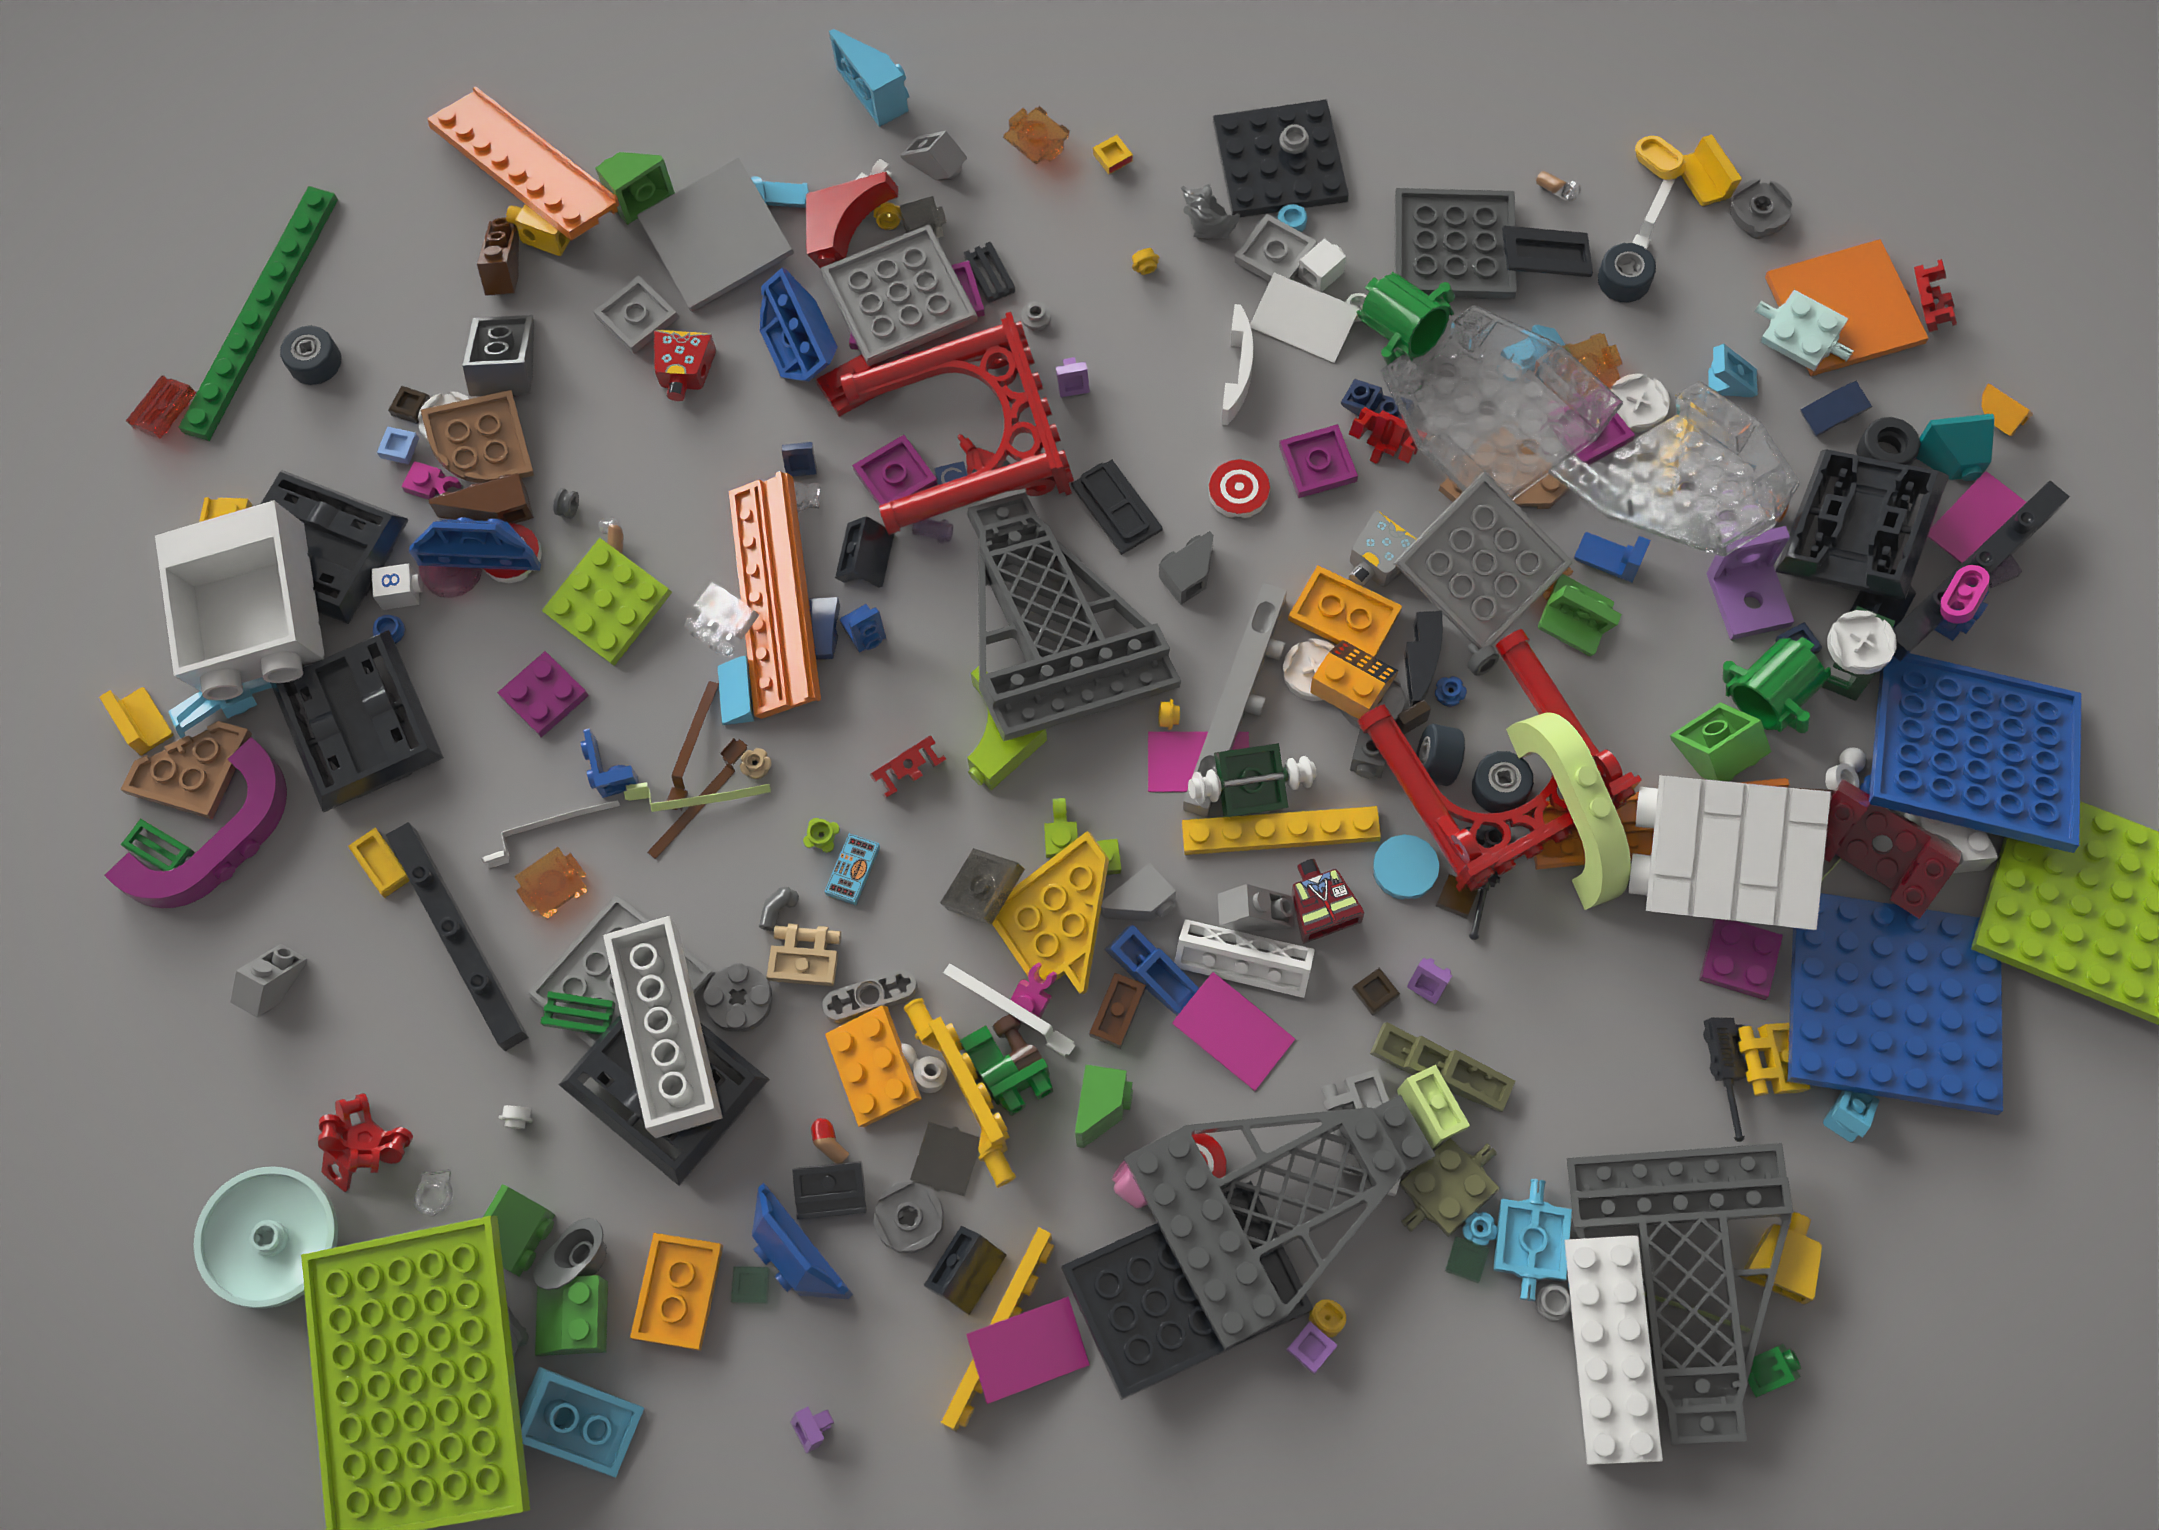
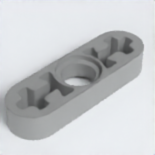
M897 969L828 993L823 999L822 1009L829 1021L841 1024L851 1021L881 1005L889 1008L910 1001L916 995L918 985L915 976L909 970ZM903 978L905 983L911 982V984L906 986V992L901 993L899 989L890 990L891 998L886 999V994L881 984L886 983L887 988L891 989L898 985V979ZM868 988L877 989L880 994L878 1001L871 1005L864 1004L861 1001L862 992ZM851 994H854L855 1001L859 1007L854 1010L852 1003L842 1007L843 1013L837 1014L835 1010H829L834 1007V1001L840 1000L842 1004L852 1002L849 996Z

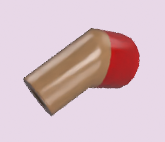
M826 1118L816 1119L811 1126L814 1145L835 1164L843 1163L848 1157L849 1152L836 1141L833 1124Z

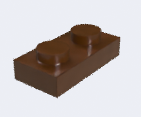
M1114 973L1089 1036L1121 1049L1146 990V985Z

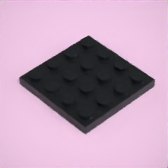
M1327 99L1213 115V126L1232 216L1237 213L1240 217L1275 213L1290 204L1299 205L1302 208L1348 202L1349 194ZM1290 125L1302 126L1309 136L1308 147L1301 153L1291 154L1284 151L1280 146V135Z

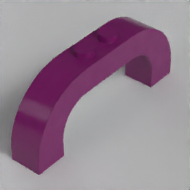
M250 737L227 759L243 774L248 787L247 798L243 807L189 860L175 869L169 871L151 870L128 852L104 876L129 897L150 907L176 908L191 904L205 897L222 882L230 879L242 862L255 855L260 845L273 833L279 824L286 806L287 786L284 774L278 763L259 743Z

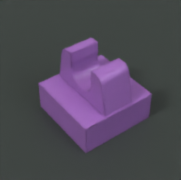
M1075 357L1063 359V366L1056 367L1060 398L1089 393L1086 362L1076 363Z
M1423 958L1411 977L1407 988L1436 1005L1453 975H1451L1450 969L1446 968L1443 970L1434 964L1435 960L1432 958L1427 960Z
M1309 1322L1286 1351L1310 1372L1315 1374L1338 1345L1314 1324Z
M809 1407L796 1412L790 1421L806 1454L820 1447L824 1440L822 1433L830 1429L834 1423L828 1409L813 1416Z

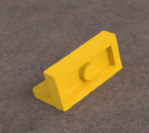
M1712 134L1702 137L1694 153L1684 155L1685 170L1681 176L1701 206L1731 198L1742 178Z
M144 687L137 689L123 699L118 698L111 690L99 697L127 744L140 756L174 735Z

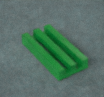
M141 818L121 843V846L162 871H169L181 866L186 862L185 860L188 856L192 857L195 853L191 848ZM145 829L180 850V852L176 856L139 833ZM136 839L171 860L172 863L170 866L164 864L133 845V841Z
M548 991V1002L544 1006L545 1014L540 1022L542 1026L602 1035L611 1025L616 1005L614 1001ZM556 1002L606 1009V1013L556 1006ZM553 1013L594 1019L603 1021V1025L553 1019L552 1017Z

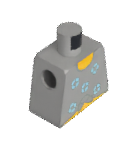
M1376 510L1351 550L1349 561L1356 568L1349 575L1350 581L1364 587L1372 579L1380 586H1387L1402 574L1393 563L1417 539Z

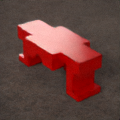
M1942 259L1937 260L1938 266L1924 269L1923 264L1914 267L1929 332L1938 330L1937 325L1951 321L1952 326L1957 325L1951 292L1942 294L1940 285L1931 288L1930 282L1947 278ZM1934 299L1939 300V302L1935 304Z
M1366 407L1361 410L1359 418L1353 420L1349 435L1360 439L1367 430L1372 431L1366 443L1374 447L1370 461L1376 464L1380 462L1384 452L1394 456L1400 448L1401 451L1398 459L1409 464L1413 454L1416 455L1424 439L1423 435L1408 428L1410 423L1384 410L1378 414Z
M931 735L870 773L874 782L880 779L888 790L883 794L884 798L898 791L887 775V770L891 774L894 773L898 780L907 774L913 781L923 776L918 767L926 763V761L919 752L920 749L923 750L933 767L946 760L944 755L938 758L931 746L936 742ZM903 762H912V767L909 769L905 768Z

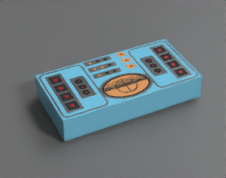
M849 833L824 891L825 894L857 905L880 850V844Z

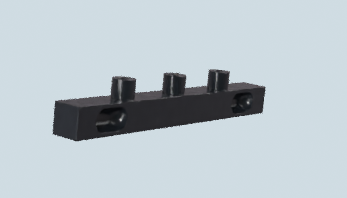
M2051 480L2047 482L1893 629L1896 635L1897 646L1893 656L1901 662L1945 620L1940 611L1941 599L1959 569L1968 565H1976L1984 568L1989 576H1991L2061 509L2070 496Z
M407 822L386 834L389 843L497 1044L504 1051H507L529 1038L417 830Z

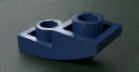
M1354 379L1341 401V405L1357 416L1366 407L1378 414L1384 410L1406 421L1412 411L1410 403L1383 395L1382 387Z
M1854 381L1800 409V412L1815 437H1818L1840 423H1846L1872 408V405L1857 381Z
M838 597L809 598L816 660L833 659L838 641L836 624L841 607Z

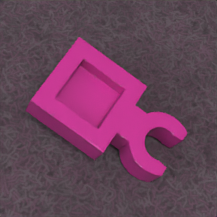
M414 461L401 487L406 493L431 499L434 498L435 494L447 492L450 487L461 489L462 485L453 476L444 477L445 474L442 469Z
M1037 963L1029 970V982L1025 979L1021 980L1010 1000L1041 1019L1052 997L1044 990L1055 982L1057 973L1053 971L1047 976L1046 980H1043L1039 976L1042 964Z

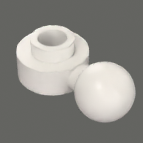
M1851 747L1841 753L1839 757L1840 764L1827 770L1825 782L1828 790H1836L1843 779L1859 788L1857 773L1863 770L1867 761L1866 755L1862 750Z
M902 1044L904 1057L910 1065L918 1089L925 1093L939 1091L944 1086L947 1078L945 1064L940 1059L932 1056L919 1060L912 1046ZM931 1068L935 1070L936 1075L928 1076L925 1070Z

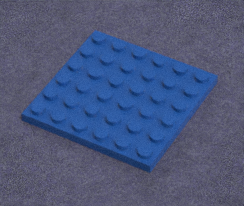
M1909 653L1901 662L1892 656L1891 661L1880 670L1869 796L1870 804L2074 853L2079 847L2081 693Z
M1820 893L1817 929L1793 927L1788 1082L1999 1115L2003 1111L2001 961L1971 949L1980 917L1926 909L1919 919L1896 904Z

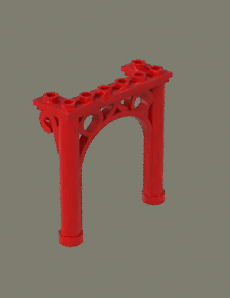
M1011 311L1005 313L1006 318L1001 319L1002 324L854 375L850 372L840 376L844 393L850 405L940 374L960 373L972 376L986 384L995 393L1003 408L1004 432L1002 441L995 455L985 466L970 475L879 505L881 517L889 535L900 532L902 527L1009 491L1025 489L1027 495L1035 497L1047 494L1057 486L1059 494L1063 492L1066 493V496L1072 494L1069 483L1073 482L1074 478L1064 449L1057 450L1055 443L1061 441L1056 424L1049 425L1047 417L1051 416L1052 413L1047 398L1040 399L1038 391L1043 390L1038 371L1035 373L1031 372L1030 365L1035 364L1022 323L1021 321L1014 322ZM981 361L980 366H976L969 362ZM1009 364V370L1003 376L997 377L988 373L989 369H998ZM1017 373H1019L1025 392H1013L1008 388V385L1012 384L1016 379ZM1028 407L1031 409L1036 426L1029 422H1019L1020 414ZM1021 433H1029L1034 440L1033 447L1025 452L1018 451L1012 446L1015 437ZM1008 455L1017 461L1001 467Z
M1516 630L1504 637L1495 645V648L1538 714H1557L1566 719L1577 730L1595 761L1615 809L1617 810L1627 804V799L1636 794L1634 788L1642 781L1640 776L1636 775L1634 777L1632 772L1623 775L1618 760L1609 750L1598 751L1528 644L1530 639L1524 630ZM1385 704L1368 711L1357 721L1365 734L1368 733L1457 874L1456 880L1458 884L1456 888L1459 892L1468 887L1471 891L1480 888L1488 882V878L1495 874L1496 871L1500 876L1516 866L1515 860L1524 855L1527 860L1531 859L1544 850L1542 845L1553 840L1557 844L1572 835L1570 829L1576 826L1565 801L1558 797V785L1553 773L1548 784L1540 794L1516 809L1493 814L1468 811L1453 804L1439 791ZM1549 804L1561 812H1566L1547 824L1544 823L1543 812ZM1534 810L1532 817L1527 815ZM1452 817L1473 825L1469 831L1466 829L1460 830ZM1509 822L1511 827L1523 826L1529 829L1531 833L1508 845L1511 839V831L1506 823ZM1481 825L1493 826L1500 831L1502 840L1494 847L1484 848L1477 843L1476 832Z

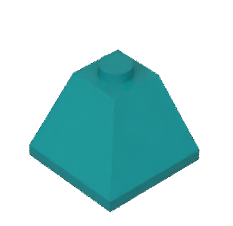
M1983 414L1930 420L1919 437L1921 445L1916 459L1934 470L1949 475V480L1963 479L1964 481H1973L1978 479L1992 462L1994 415Z

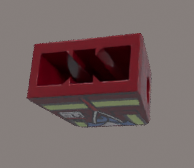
M1315 859L1306 860L1297 866L1302 881L1293 884L1291 894L1303 944L1362 923L1364 910L1337 869L1321 873Z

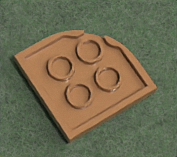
M512 390L420 410L427 438L435 457L444 468L455 476L473 483L489 482L505 474L512 475L518 473L521 479L534 476Z

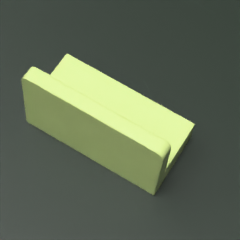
M1436 1065L1406 1078L1397 1089L1398 1095L1402 1096L1432 1149L1437 1148L1443 1140L1466 1130L1470 1126Z

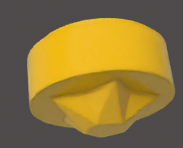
M1329 1299L1317 1302L1309 1314V1322L1314 1324L1329 1338L1338 1335L1344 1328L1347 1320L1342 1306Z

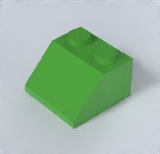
M618 152L595 167L601 184L617 196L619 202L617 213L627 225L638 219V214L675 194L661 155Z
M1721 702L1670 735L1671 741L1697 773L1707 780L1729 782L1734 776L1749 766L1757 764L1760 759L1772 752L1760 719Z
M1085 1065L1075 1128L1077 1147H1086L1123 1120L1124 1110L1131 1109L1133 1082L1127 1081V1070Z
M502 1184L483 1217L497 1216L503 1269L520 1277L522 1272L527 1271L533 1264L536 1257V1252L534 1251L541 1239L545 1240L552 1231L555 1214Z
M599 1275L577 1276L570 1283L558 1289L545 1290L537 1285L535 1356L606 1353L607 1280Z

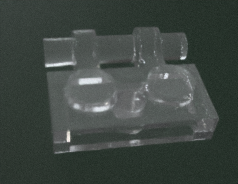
M712 581L694 605L702 613L697 619L693 617L687 618L684 626L690 630L691 636L699 641L704 640L708 643L709 648L716 654L731 657L735 652V648L729 644V639L734 635L742 640L759 617V614ZM714 621L720 625L715 633L710 628Z

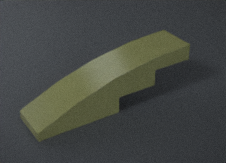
M1388 1022L1382 1024L1370 1052L1371 1055L1411 1075L1436 1065L1451 1093L1498 1112H1503L1515 1084V1080L1458 1050L1450 1051L1423 1036L1415 1037Z

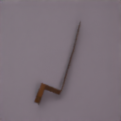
M709 681L672 772L671 777L674 787L671 788L667 801L684 799L688 796V791L685 790L683 775L719 683Z
M735 738L730 741L720 753L726 766L699 796L717 793L735 772L732 764L734 765L747 750V744L740 739L736 741ZM706 804L689 806L647 853L656 859Z

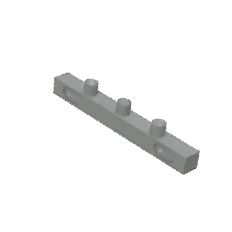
M1262 583L1194 772H1199L1202 778L1206 777L1208 770H1213L1217 775L1214 753L1232 750L1245 712L1257 716L1262 714L1266 698L1252 693L1265 657L1280 661L1285 649V642L1273 639L1272 637L1286 601V589ZM1187 789L1183 800V810L1208 818L1213 802L1209 797H1205L1204 803L1200 805L1195 799L1190 797Z

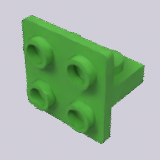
M1562 574L1555 581L1538 624V629L1582 653L1592 656L1596 653L1602 635L1618 625L1622 614L1613 610V600Z

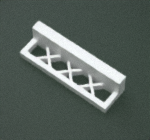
M1185 919L1178 940L1174 963L1183 970L1208 976L1214 972L1221 979L1304 998L1315 949ZM1190 932L1198 935H1203L1204 937H1197L1188 934ZM1226 941L1233 942V943H1236V945L1227 944V943H1225V942H1226ZM1257 949H1263V950H1267V951H1269V952L1266 953V952L1258 951ZM1291 956L1306 959V961L1292 959Z

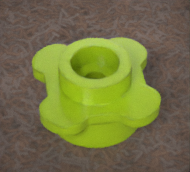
M811 819L808 823L807 836L803 838L804 845L807 848H821L825 853L831 852L834 849L833 841L835 835L840 832L839 825L836 822L829 823L824 819ZM819 833H824V837L820 838L818 836Z

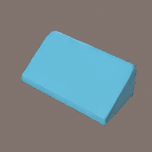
M740 656L718 665L722 725L754 721L747 656Z

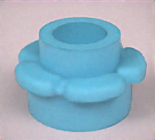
M1474 1212L1465 1220L1466 1224L1463 1226V1234L1474 1245L1486 1246L1490 1240L1496 1238L1498 1229L1494 1225V1218L1490 1214ZM1478 1225H1481L1483 1227L1482 1232H1479L1477 1230Z

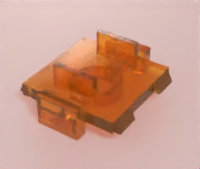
M1040 106L1034 108L1028 114L1024 108L1018 111L1009 119L1010 130L1003 136L1005 140L1036 165L1045 158L1051 162L1064 150V141L1069 137L1070 132L1063 124L1058 125L1048 117V112Z
M1598 333L1589 336L1590 339L1576 344L1569 343L1559 347L1563 363L1556 366L1563 386L1571 383L1577 398L1589 394V391L1607 385V388L1612 387L1617 380L1621 379L1617 367L1623 364L1616 344L1608 345L1605 334Z
M556 847L514 876L521 886L515 891L531 912L538 910L543 918L548 919L557 913V908L573 897L579 898L588 891L586 889L587 886L581 879L586 876V873L571 853L565 856L560 848Z

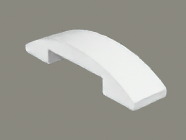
M1239 304L1234 305L1231 346L1242 347L1238 384L1225 383L1222 425H1228L1239 412L1248 393L1252 375V331L1246 313Z

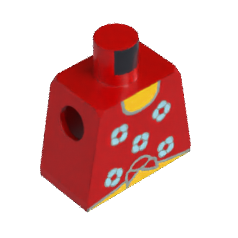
M655 330L654 360L656 377L661 387L668 388L667 397L670 400L683 401L686 389L700 390L704 386L716 354V346L711 333Z

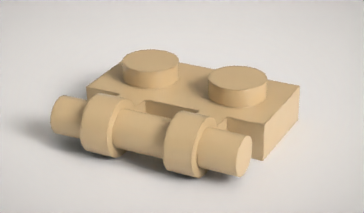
M788 924L787 927L775 926L774 939L785 940L784 946L771 945L766 976L768 981L834 986L838 952L826 950V946L828 943L840 944L841 931L829 930V927L818 926L817 929L800 928L799 924ZM798 941L815 942L814 949L797 948Z

